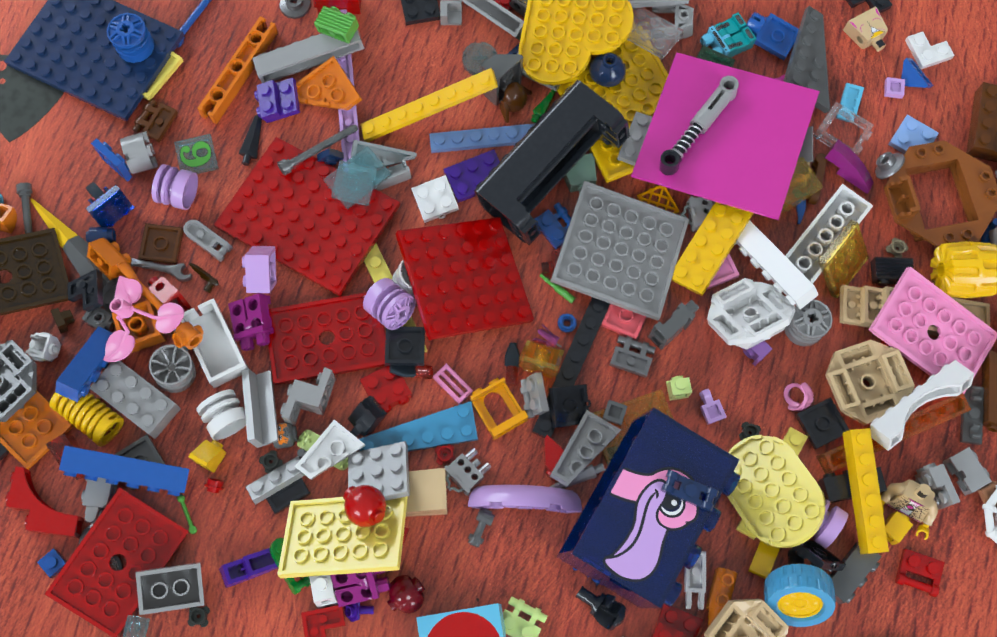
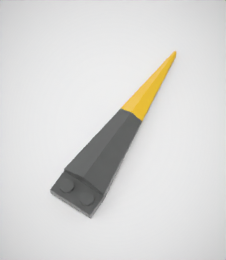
M30 198V201L48 228H55L58 243L79 275L83 276L98 269L87 257L88 243L34 199ZM102 273L103 307L107 312L113 313L110 310V303L115 298L119 277L109 280Z

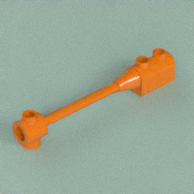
M100 238L88 243L87 257L109 280L119 276L134 279L142 285V295L157 310L163 305L138 279L131 267L130 255L128 253L121 254L117 242L110 243L106 238ZM180 322L172 335V339L178 348L185 346L187 349H193L201 343L204 332L200 325L193 326L190 322Z
M720 567L715 569L705 609H709L708 627L728 600L732 599L737 572Z

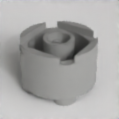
M147 131L120 139L123 154L126 156V162L132 174L158 167L156 157H153V154H155L152 143L148 144L150 139Z

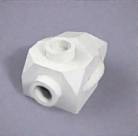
M47 332L31 334L30 338L32 339L29 343V349L25 353L31 356L33 360L52 362L58 357L61 344L57 337Z

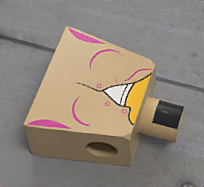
M876 6L849 20L843 29L861 49L872 45L879 52L886 47L882 39L888 32V28Z

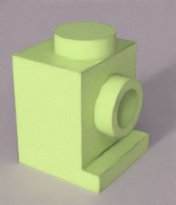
M675 376L672 377V380L666 381L669 401L689 398L692 394L689 377Z

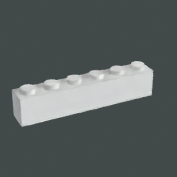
M749 220L734 245L738 244L740 246L738 248L745 257L749 256L751 258L750 262L756 269L760 267L763 270L761 272L768 281L772 280L774 282L773 286L780 294L782 292L785 293V298L791 306L796 305L799 309H802L819 295L815 286Z

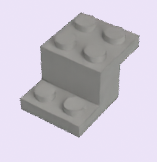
M324 368L323 372L318 374L316 380L318 386L296 379L293 384L289 385L287 402L282 404L280 410L281 417L285 422L295 426L301 409L324 415L336 381L332 370Z

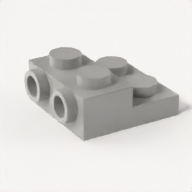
M934 462L916 470L915 482L927 484L935 492L934 500L937 502L938 510L961 502L944 464L936 466Z

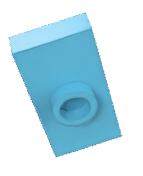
M850 83L845 84L836 119L850 123L855 122L864 87Z

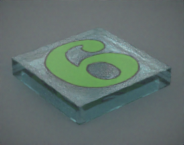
M211 134L174 142L180 170L184 169L199 174L219 169Z

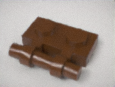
M151 99L143 107L144 111L141 116L137 117L134 121L135 125L132 130L139 133L141 128H144L142 132L147 131L150 139L160 143L178 112L176 109L160 103L155 108L157 102ZM150 115H152V117L150 118L149 122L146 121V120L148 119V117H149Z

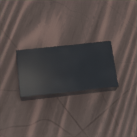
M300 478L266 499L275 515L290 507V501H299L311 493L303 479Z

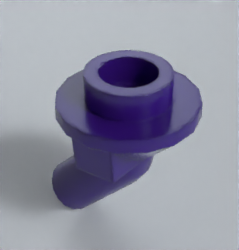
M360 602L346 605L344 613L349 621L354 622L360 619V614H374V606H360Z

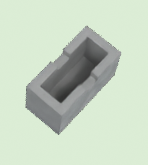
M970 447L943 461L950 474L957 476L959 481L956 483L964 496L992 482L989 472L982 467L978 461L977 454Z

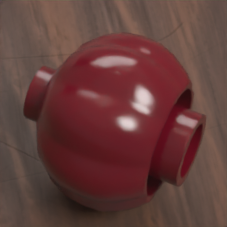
M408 575L397 576L390 583V590H388L390 600L387 603L393 611L398 609L403 613H414L423 605L424 595L422 592L425 588L417 577L412 579Z

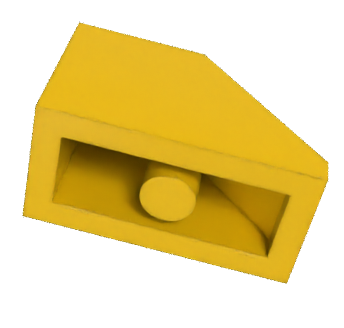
M205 440L188 457L196 464L215 473L227 452L222 449L223 445L215 440L212 442Z

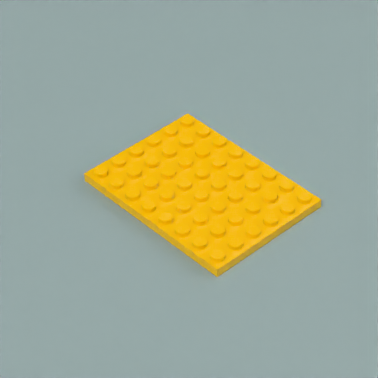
M640 24L633 26L627 40L620 47L610 52L618 55L625 63L626 73L621 83L613 87H604L594 82L590 76L589 68L592 60L597 55H591L586 69L577 78L559 86L557 91L560 97L576 80H580L615 107L623 115L624 119L628 121L629 128L636 111L653 117L668 73ZM598 139L589 151L595 157V162L606 183L631 174L634 166L617 160L621 147L618 149L616 146L606 145Z

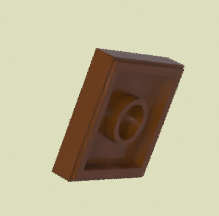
M145 223L138 259L177 265L184 232L183 227Z

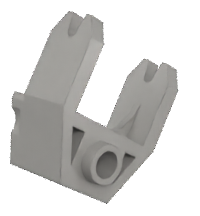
M685 4L652 7V12L674 13L675 27L651 30V39L657 41L675 40V42H679V40L693 35L694 8Z

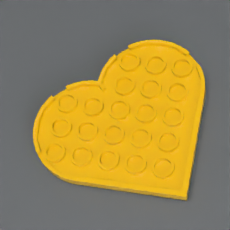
M528 0L519 44V54L523 56L524 71L533 80L545 85H560L574 80L586 69L591 55L611 52L627 40L634 24L633 9L630 1Z

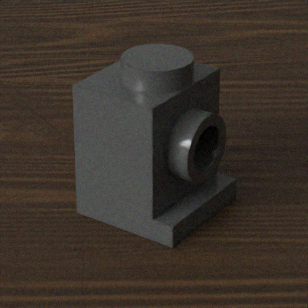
M100 307L91 312L86 311L82 317L86 324L95 329L99 326L112 331L115 327L112 314Z

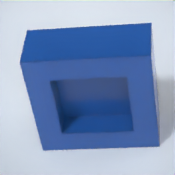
M53 548L37 563L49 578H53L62 570L67 562L58 550Z

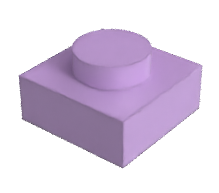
M887 77L885 79L884 97L902 99L904 97L905 79Z

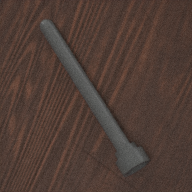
M353 124L290 160L283 159L277 162V165L285 176L294 169L293 166L358 130V127Z
M19 183L16 185V192L22 201L24 230L26 234L33 232L29 201L33 191L32 184Z

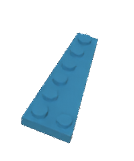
M466 402L360 438L359 440L366 446L359 449V451L406 441L408 445V452L435 448L437 446H447L448 444L453 445L477 441L478 437L472 402Z

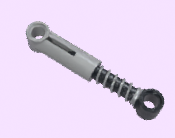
M725 76L721 79L717 89L690 121V126L684 132V135H681V140H678L672 149L662 153L660 171L663 174L673 175L677 172L679 164L684 157L683 154L687 153V149L691 148V144L695 143L696 138H699L698 135L704 134L727 104L735 99L739 82L735 77Z

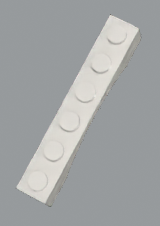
M957 360L950 364H945L939 373L931 375L922 386L918 385L908 397L904 396L895 407L888 408L882 417L875 418L870 424L871 437L889 451L902 440L905 424L917 408L938 398L959 396L972 385L974 373Z

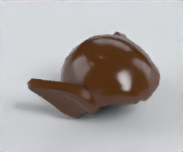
M512 82L507 86L504 98L500 104V110L506 123L509 122V112L522 110L527 103V95H532L531 90L520 85L518 82Z

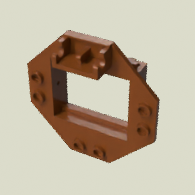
M945 140L910 146L904 154L905 162L903 166L889 178L884 187L894 222L909 230L915 242L926 240L936 247L943 243L979 242L997 211V184L991 167ZM950 168L968 222L925 230L919 212L921 208L910 175Z

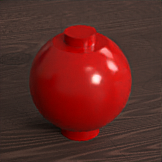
M360 485L357 487L351 486L345 491L343 495L345 500L344 510L347 518L353 524L360 527H370L383 520L386 512V500L379 489L371 485Z

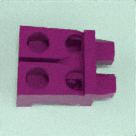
M257 293L228 303L232 327L235 333L233 334L234 340L240 341L242 350H253V340L255 339L259 346L270 344L269 335L274 333V328L271 327L272 320L268 304H271V300L268 295Z
M385 571L330 575L339 607L367 601L372 598L377 599L380 593L390 590L388 576L377 578V574L384 573Z

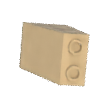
M445 468L409 471L410 496L407 499L406 517L447 515Z

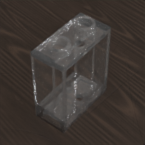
M835 102L813 137L832 147L838 139L827 133L826 130L835 116L839 114L864 130L853 148L848 146L858 156L863 149L861 144L864 140L868 141L872 135L871 129L874 124L840 103Z

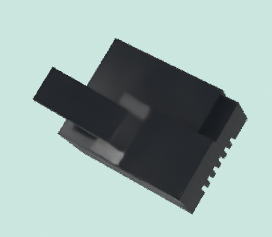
M372 396L360 402L348 417V420L354 426L350 433L355 437L359 434L364 437L372 433L387 415L385 410H382L383 408L379 406L378 402L376 403Z

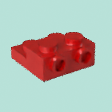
M385 366L360 379L368 397L372 396L386 413L390 412L392 407L398 404L401 406L410 401L409 398L412 397V393L404 378L390 373V366Z
M664 603L651 637H697L703 619Z

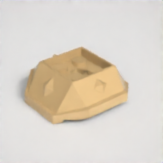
M873 340L835 351L825 374L840 411L862 425L870 424L875 418L882 417L888 408L895 407L904 396L908 397L915 387L899 349L888 347ZM863 379L869 382L870 387L864 385Z
M761 599L728 600L705 631L704 637H786L789 626Z

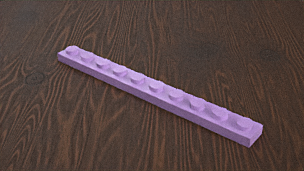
M347 9L340 10V12L346 14ZM349 54L337 58L354 86L352 55ZM356 105L349 110L338 109L340 132L353 124L358 127ZM359 127L356 132L341 140L344 156L343 168L346 174H348L353 141H360Z

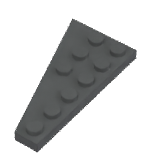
M808 6L804 11L783 81L820 91L815 107L827 113L830 111L824 18L823 14Z

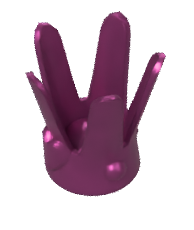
M542 323V326L548 332L539 329L538 333L547 341L534 338L532 341L543 344L551 350L556 345L562 347L557 344L560 337L552 334Z

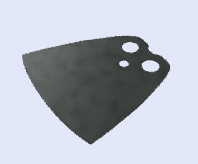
M0 55V61H4L8 55ZM7 65L3 71H0V79L4 78L6 80L4 84H0V132L8 142H11L40 121L57 103L64 92Z

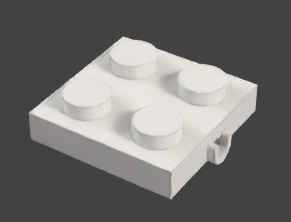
M446 175L411 188L424 223L437 218L443 219L447 214L459 210Z

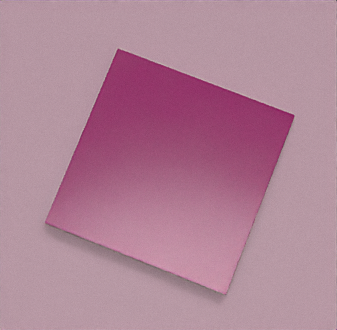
M676 52L631 177L779 220L820 91ZM725 76L735 77L739 82L735 99L727 104L704 134L698 135L699 138H696L695 143L691 144V148L687 149V153L683 154L684 157L679 164L677 172L673 175L663 174L660 171L662 153L672 149L677 144V141L681 140V135H684V132L688 130L690 121L717 89L721 79Z

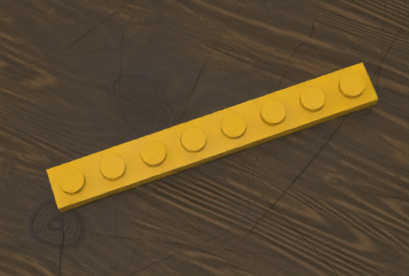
M492 68L361 123L364 141L370 142L497 88L498 84L494 70Z

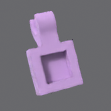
M709 388L699 393L701 400L705 404L700 406L707 425L727 417L720 400H713Z

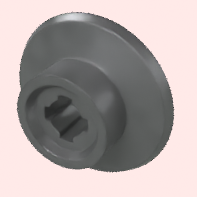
M280 0L279 8L286 17L297 19L309 12L311 1Z
M891 152L882 154L876 161V177L884 179L895 174L903 166L905 156L900 153L892 154Z

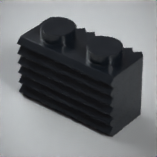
M874 257L870 262L872 284L876 283L878 286L897 284L906 268H914L913 258Z

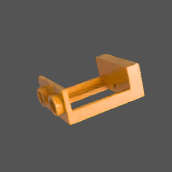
M504 377L500 380L499 378L489 382L488 387L484 389L482 387L478 388L470 396L472 405L493 440L498 439L528 421V415L525 410L522 411L506 385ZM489 393L499 394L513 415L512 418L498 426L484 405L485 396Z

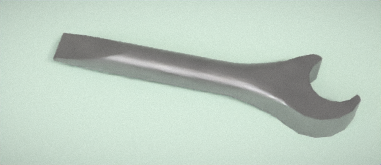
M131 258V266L165 272L181 282H187L193 277L191 273L183 275L182 272L186 268L184 263L163 265Z

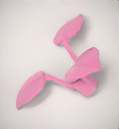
M119 276L115 298L110 303V310L117 314L116 319L120 321L125 331L118 330L110 335L106 343L103 360L106 362L120 361L126 358L134 348L135 338L129 335L130 331L123 318H129L136 312L157 320L155 326L159 332L170 333L182 321L185 314L184 309L176 303H166L158 309V316L136 309L132 306V303L140 299L142 285L134 279Z

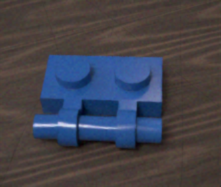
M559 202L554 205L557 213L553 215L548 209L535 218L539 222L540 231L555 250L562 246L571 220L566 207H562ZM562 218L567 225L563 227L558 220Z

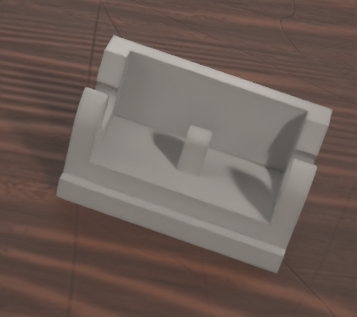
M402 159L401 163L378 172L370 171V176L376 190L380 191L411 179V172L406 164V160Z

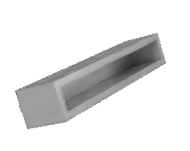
M461 0L520 40L524 23L522 19L493 0Z
M358 29L349 44L321 33L293 42L290 45L276 48L268 53L259 54L253 57V62L259 79L262 83L323 64L332 56L337 59L365 48Z

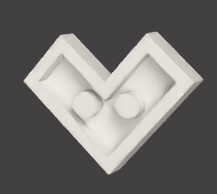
M924 32L908 36L905 39L920 69L951 60L955 56L947 41L931 46Z

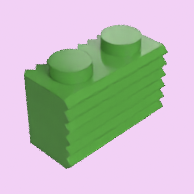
M323 6L316 21H314V25L319 33L334 37L348 44L359 27L355 15L349 12L346 14L342 13L334 6L330 8Z

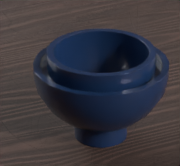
M608 52L597 55L592 60L589 72L591 78L597 84L604 87H613L624 79L626 67L624 61L618 55Z

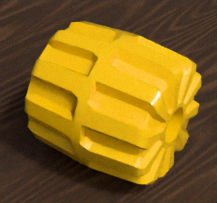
M962 241L943 243L934 250L933 254L935 257L931 259L930 263L933 272L930 274V277L935 282V286L947 295L955 298H978L993 296L997 293V245Z

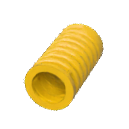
M56 392L50 400V408L64 417L65 420L69 421L78 430H81L83 434L87 435L89 439H92L100 447L113 440L124 424V418L113 412L110 407H106L105 403H102L100 399L95 398L89 392L85 397L82 396L78 402Z

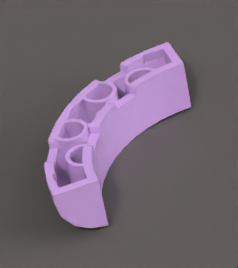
M477 486L472 490L468 501V507L476 509H503L505 507L546 509L547 511L566 514L582 512L581 500L574 491L546 486Z

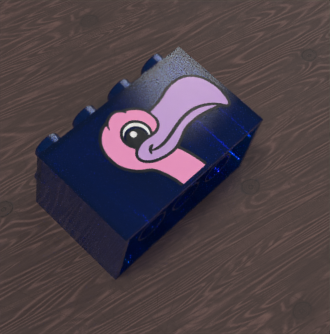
M651 408L632 421L559 551L557 558L639 608H662L663 604L671 607L682 590V584L677 582L676 579L683 566L691 569L700 557L702 547L695 543L702 530L708 533L711 532L721 516V511L715 508V505L721 494L729 496L740 480V475L734 472L739 459L656 408ZM668 470L675 471L686 478L718 490L717 498H714L712 503L714 505L712 512L662 492L661 488L666 483ZM675 481L673 487L678 489L680 483ZM701 493L699 499L704 501L706 494Z

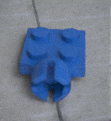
M754 12L746 25L757 38L754 44L783 61L794 45L799 30L772 13L768 17H764Z

